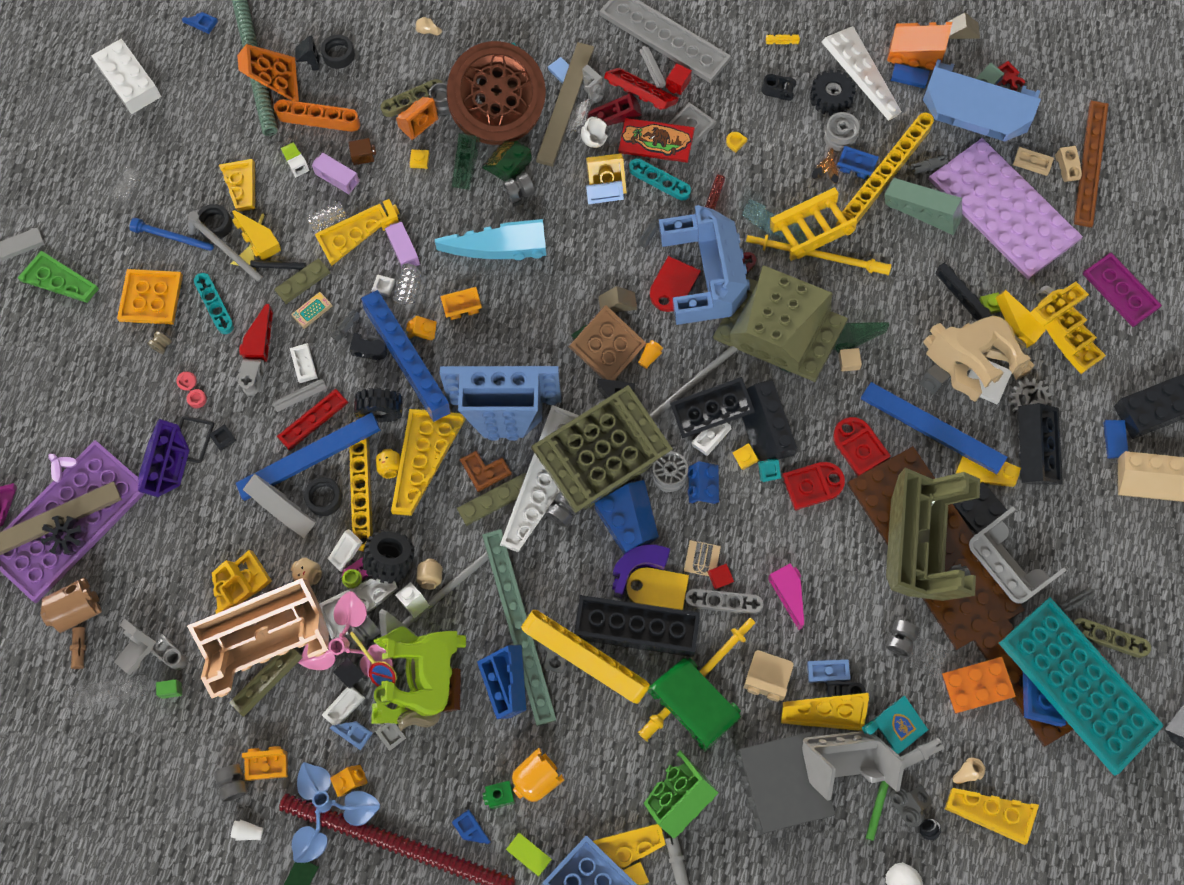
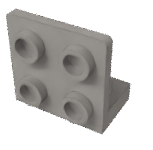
M124 619L120 626L125 629L123 634L129 637L131 641L114 663L128 675H131L132 672L139 668L143 658L151 653L156 642L142 630Z

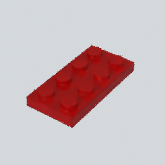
M621 68L606 71L604 76L605 79L609 80V84L624 88L623 90L626 93L638 95L640 100L649 101L654 104L655 108L660 110L676 105L679 99Z

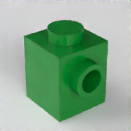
M510 781L485 786L486 792L482 793L484 804L489 805L490 809L515 804Z

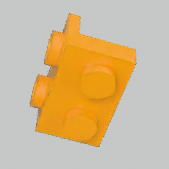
M476 287L440 296L446 318L450 317L451 320L461 318L462 313L468 312V315L479 313V309L482 308Z
M280 746L269 747L268 751L253 748L248 749L247 753H242L245 766V780L288 777L287 751L281 749Z

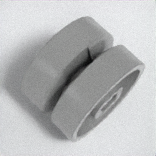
M846 112L833 114L827 122L824 134L827 146L835 151H843L844 146L852 148L855 145L860 128L857 118Z
M671 451L654 462L652 479L660 490L674 492L681 489L686 483L688 464L681 454Z

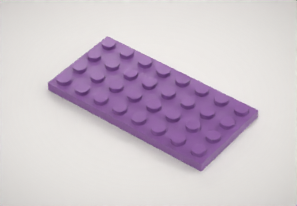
M96 440L75 459L78 462L76 466L66 468L62 472L60 482L56 483L53 481L4 529H9L113 481L117 485L122 498L121 501L83 517L75 523L73 528L80 525L86 529V533L75 535L76 539L85 541L83 547L76 546L73 542L71 543L73 551L76 552L75 554L66 555L63 553V548L61 555L49 552L54 543H51L50 546L43 545L41 538L52 536L53 533L50 532L0 555V572L34 603H37L144 495V493L138 491V477ZM63 532V535L60 536L61 539H64V536L67 535L66 532Z

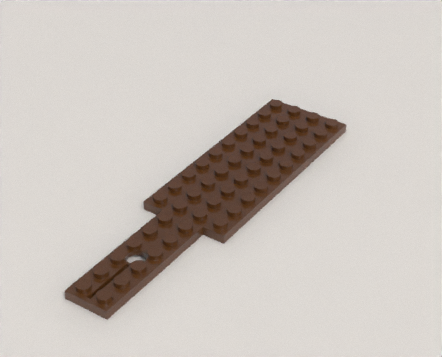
M913 446L847 483L887 545L891 499L898 475L904 468H908L926 477L935 479ZM949 504L945 572L951 566L961 564L962 567L967 566L970 574L976 576L975 596L944 601L922 599L956 650L974 641L986 661L999 657L1003 658L1016 695L1012 700L1024 716L1023 689L1019 685V679L1023 675V671L1000 646L999 642L1014 629L1009 620L1022 613L1025 609L1020 603H1015L1008 597L972 553L969 542L974 535L954 505ZM1025 718L1043 747L1074 730L1067 721L1066 725L1056 727L1055 725Z

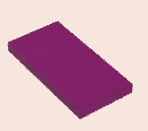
M1109 253L1082 273L1132 327H1135L1162 307L1157 299L1112 253Z

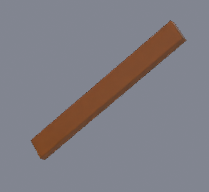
M1092 100L1089 103L1081 164L1082 176L1079 180L1074 216L1075 225L1092 228L1094 224L1108 103Z

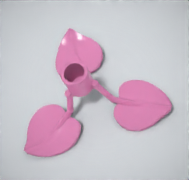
M353 591L345 593L338 600L334 608L335 622L338 625H346L345 629L339 634V637L329 642L328 651L319 657H308L307 644L301 655L303 658L298 662L300 665L313 670H326L335 663V655L344 652L365 655L362 650L350 649L349 640L344 637L350 626H360L367 616L365 604ZM377 644L369 647L368 652L376 662L383 661L393 667L392 658L382 660V653H386V650ZM365 655L360 660V668L369 677V668L372 663Z

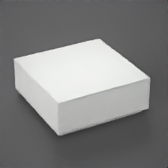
M377 275L371 291L378 290L381 295L390 297L395 279Z

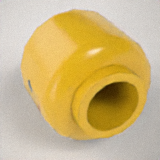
M392 449L382 450L376 456L378 474L386 479L396 477L401 459L400 454Z

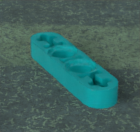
M641 159L630 161L629 172L633 176L678 200L685 201L690 197L691 187L687 183ZM638 165H640V169H634V166L637 167ZM649 173H655L657 177L654 179H650L647 175ZM664 181H670L672 182V186L665 187L662 183ZM686 190V193L680 194V191Z
M206 273L197 274L194 278V284L216 328L221 334L231 333L234 329V324L211 278ZM204 279L208 288L204 289L200 280ZM214 293L215 297L212 300H206L207 294ZM221 307L222 312L220 314H213L215 308ZM220 319H224V321L227 324V328L223 327Z

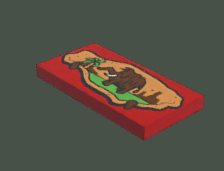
M625 118L618 152L621 154L688 163L695 128Z

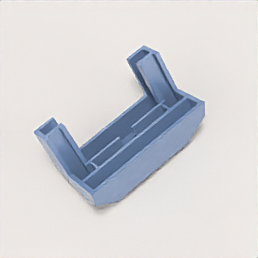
M937 59L923 98L924 103L935 120L1002 141L1010 140L1028 132L1041 100L1038 98L1040 90L1035 92L1026 89L1027 86H1023L1021 92L1010 90L952 72L955 64L947 65Z

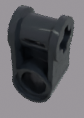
M767 74L764 77L761 91L766 96L791 101L794 98L793 89L796 87L797 82L791 77Z
M826 681L828 697L834 696V689L835 696L851 695L850 690L857 689L860 694L866 693L865 687L857 682Z

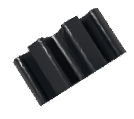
M54 516L52 520L55 522L56 529L52 528V525H43V531L53 533L48 538H41L43 545L50 546L51 543H54L49 552L61 555L63 548L64 554L73 555L76 552L73 551L72 542L76 546H84V540L75 538L77 534L86 533V529L83 526L78 525L76 528H73L78 519L67 516L64 524V517ZM63 532H66L67 535L64 536V539H61L60 536L63 535Z

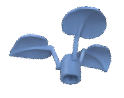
M303 762L298 773L297 789L300 796L307 801L312 800L316 808V830L306 826L300 828L294 834L292 839L293 860L297 863L310 862L321 856L325 851L328 839L325 834L319 833L321 812H327L332 806H336L339 809L345 810L344 819L347 823L353 826H361L367 823L380 809L378 800L363 791H354L347 794L344 800L345 806L337 803L335 800H331L326 792L331 785L329 772L322 767Z

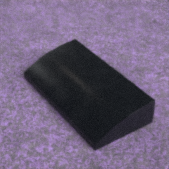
M742 377L670 403L682 439L755 413Z

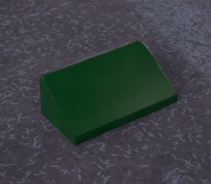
M295 862L284 885H311L319 867L310 862Z

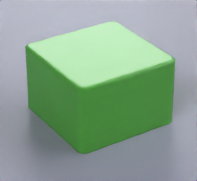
M176 679L156 682V695L161 699L182 696V683Z

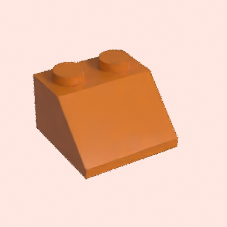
M422 97L415 101L406 111L401 112L396 118L398 127L411 140L438 120L433 98Z

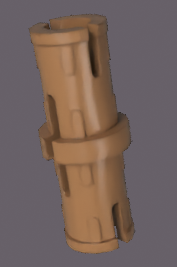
M84 627L72 628V645L70 646V651H72L71 669L84 668V651H86L87 647L84 645L86 629Z

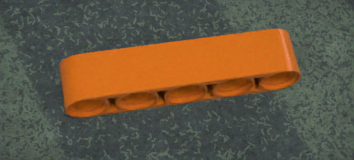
M278 100L274 104L275 112L281 122L350 132L357 131L361 125L358 114L353 109L290 100Z

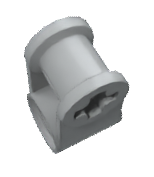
M247 358L242 360L238 383L246 395L252 396L259 391L265 369L264 360Z
M161 634V638L154 644L151 653L173 670H182L187 664L186 656L175 647L176 645ZM179 656L177 662L172 664L173 658Z

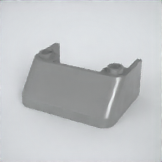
M1013 506L970 540L969 547L1008 597L1015 603H1024L1069 568L1065 566L1051 577L1041 569H1034L1028 574L1022 570L1001 544L1009 535V528L1003 521L1019 509L1017 506Z
M859 731L803 739L802 751L809 783L827 801L831 800L835 777L861 774L871 783L885 781L896 792L900 791L905 760L875 734L869 735Z

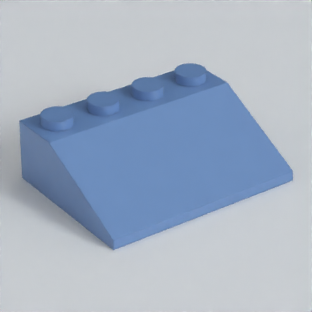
M585 836L542 883V885H637L588 836Z

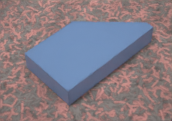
M357 721L332 725L330 727L332 731L359 750L363 748L373 734Z

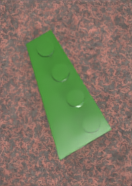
M43 251L39 252L18 277L21 282L86 303L99 290L95 284Z

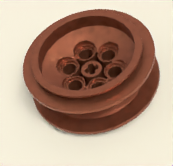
M489 41L469 48L454 63L448 77L447 102L453 120L467 136L484 144L501 145L504 141H517L524 137L536 125L545 103V81L538 64L523 49L507 42ZM499 70L502 76L495 78L492 74L493 71ZM479 78H483L486 80V84L480 86L476 81ZM511 80L515 81L517 87L510 88L507 83ZM497 88L498 92L501 93H499L498 96H495L494 92L491 91H494V89ZM477 96H482L485 98V102L479 104L475 99ZM512 98L516 101V105L509 106L506 101ZM497 106L500 112L493 114L490 111L491 107Z

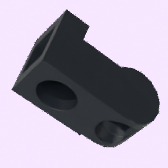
M353 334L349 348L352 356L373 360H382L386 357L387 350L381 340H364L361 334Z

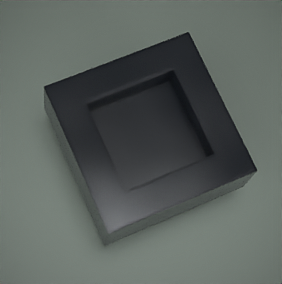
M225 424L209 434L220 451L237 441Z

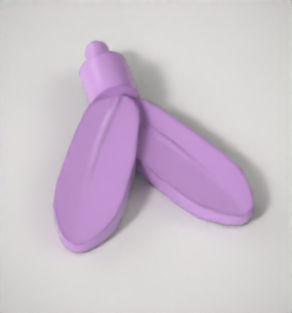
M55 454L48 455V459L52 462V479L56 483L60 482L62 478V467L72 468L78 463L77 460L71 457L58 458Z

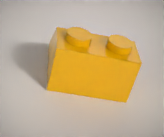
M621 153L586 158L589 185L622 181L623 194L627 193L624 160Z

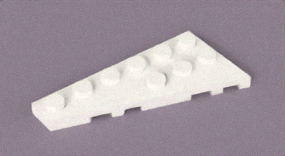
M853 26L823 39V45L888 121L897 117L902 112Z

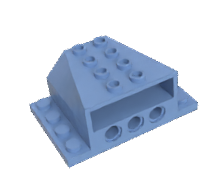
M440 366V376L448 402L458 405V411L484 438L492 441L499 440V438H507L512 441L524 438L542 421V403L555 405L557 402H561L558 366Z

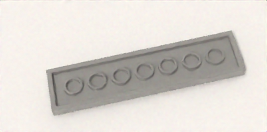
M609 0L599 11V16L679 65L692 70V73L710 84L731 60L729 54L640 0Z

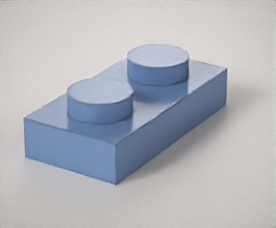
M849 660L807 662L809 683L850 681Z

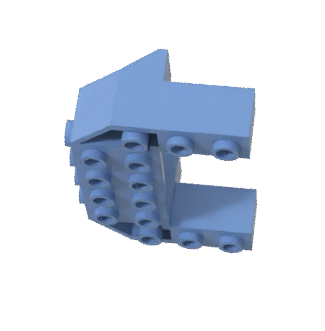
M700 205L695 206V214L660 219L659 232L662 247L691 242L699 243L708 290L706 293L673 297L676 325L732 317L747 298V290H750L749 279H746V264H743L742 261L744 259L743 249L739 246L740 235L736 232L735 222L713 209Z

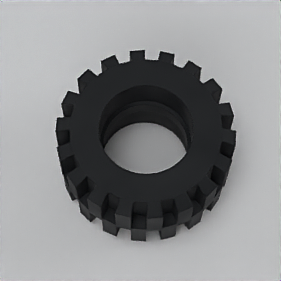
M380 530V533L375 532L372 537L370 536L367 539L362 563L363 569L367 570L366 574L368 576L372 575L373 580L376 581L378 579L380 583L387 581L388 584H391L393 581L400 582L401 578L405 579L407 574L410 573L415 549L412 546V541L407 540L408 537L405 534L401 535L399 531L392 532L393 530H388L385 532ZM387 554V555H391V556H393V557H395V558H386V557H383L382 555Z

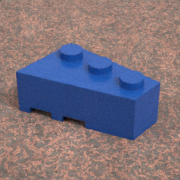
M508 645L477 661L496 718H512L526 711L522 645Z

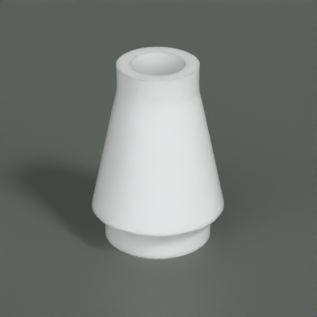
M240 819V821H234L231 838H235V841H261L264 828Z

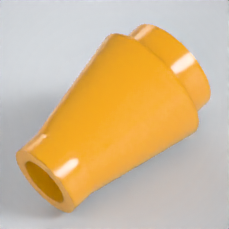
M653 340L646 343L638 364L647 369L662 354L663 347Z

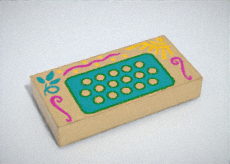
M319 292L291 315L305 329L330 309L332 304Z

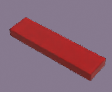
M334 389L277 435L278 439L290 451L346 406L348 401L337 389Z

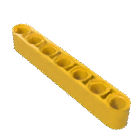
M369 437L349 447L352 532L359 539L369 538L373 535ZM358 447H364L361 452H355ZM365 465L362 470H356L357 466ZM359 483H365L363 488H357ZM360 501H366L364 506H357ZM360 520H367V522L364 525H358ZM361 544L358 550L364 552L365 544Z
M532 610L522 624L521 628L527 635L631 702L639 704L649 690L650 684L644 678L540 611Z

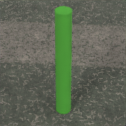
M885 781L880 783L866 834V839L874 841L889 786Z

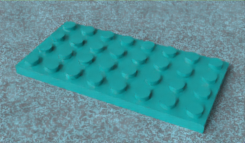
M1051 597L1039 605L999 642L1000 646L1114 776L1118 775L1164 726Z

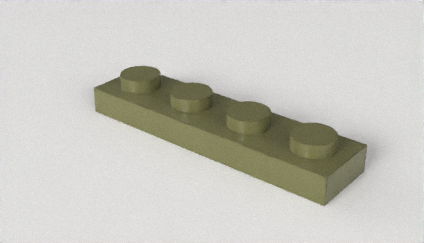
M526 473L458 507L457 510L465 525L468 526L517 500Z
M294 648L284 655H276L229 703L244 717L303 657Z

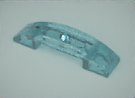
M749 199L742 212V216L762 230L786 239L782 231L773 233L770 228V218L776 216V214L765 210L766 206ZM793 223L788 226L799 244L808 240L798 224ZM809 226L812 233H814L815 228Z

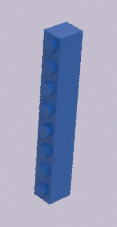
M376 290L362 297L361 300L365 313L383 339L433 422L450 414L449 402L379 291Z

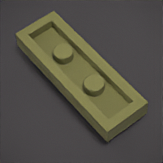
M318 258L274 290L282 301L287 304L330 274V271Z

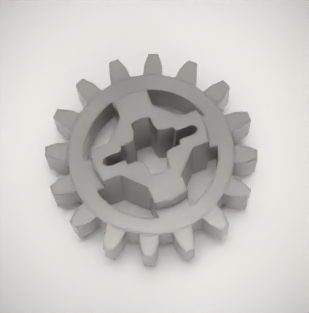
M1025 378L1023 383L1021 381L1017 382L1016 386L1011 388L1013 393L1008 396L1013 399L1009 402V405L1015 406L1012 411H1017L1018 406L1036 403L1050 405L1052 400H1049L1048 397L1052 393L1046 392L1049 387L1043 388V382L1040 381L1037 384L1035 378L1030 382L1028 378Z

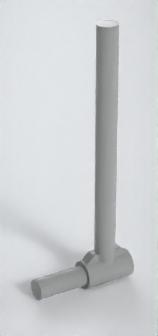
M192 211L188 214L189 235H194L197 228L257 282L263 279V276L200 222L197 212Z

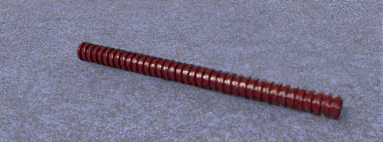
M288 793L282 797L279 811L283 812L285 810L287 814L297 815L300 819L303 817L305 821L309 819V822H315L316 824V808L312 802L302 801V798L296 799L294 795L290 797ZM331 809L320 813V824L322 827L327 826L330 830L333 828L335 832L339 830L341 834L346 833V836L352 835L354 839L358 837L359 841L363 839L365 843L370 842V845L376 844L378 848L382 846V849H388L389 852L394 851L395 854L401 853V856L404 857L406 855L408 859L412 857L413 861L425 862L427 866L431 864L432 868L436 866L438 870L444 869L446 873L450 871L451 875L455 873L457 877L462 876V879L468 878L470 882L474 880L476 884L481 883V885L515 884L514 876L510 878L508 874L502 875V872L497 873L495 869L491 871L489 867L484 868V865L478 866L476 862L472 864V861L469 860L467 862L465 858L453 857V854L450 853L448 855L446 851L442 853L440 849L435 850V847L429 848L427 844L423 846V843H416V840L410 841L408 837L404 839V836L401 835L399 837L397 833L393 835L392 831L380 830L378 826L374 828L373 824H370V826L368 823L361 826L350 825L344 819L343 813L338 814L337 811L332 812Z

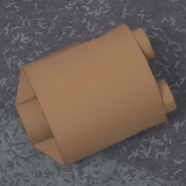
M85 577L42 598L40 614L46 626H53L59 633H62L102 612L100 605L97 603L99 602L98 595L95 591H90V585Z

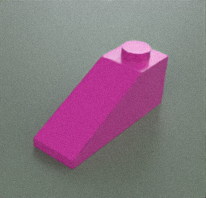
M790 563L771 573L768 580L796 627L800 630L804 626L801 575L796 567L793 568Z

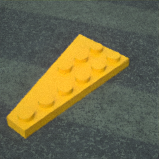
M409 409L391 508L392 514L412 516L466 419L461 413L450 412V414L433 422L426 410Z

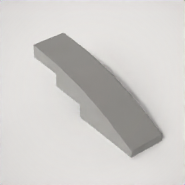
M256 474L251 477L243 488L257 503L303 538L306 537L317 522L302 512L299 506L287 499L285 494Z

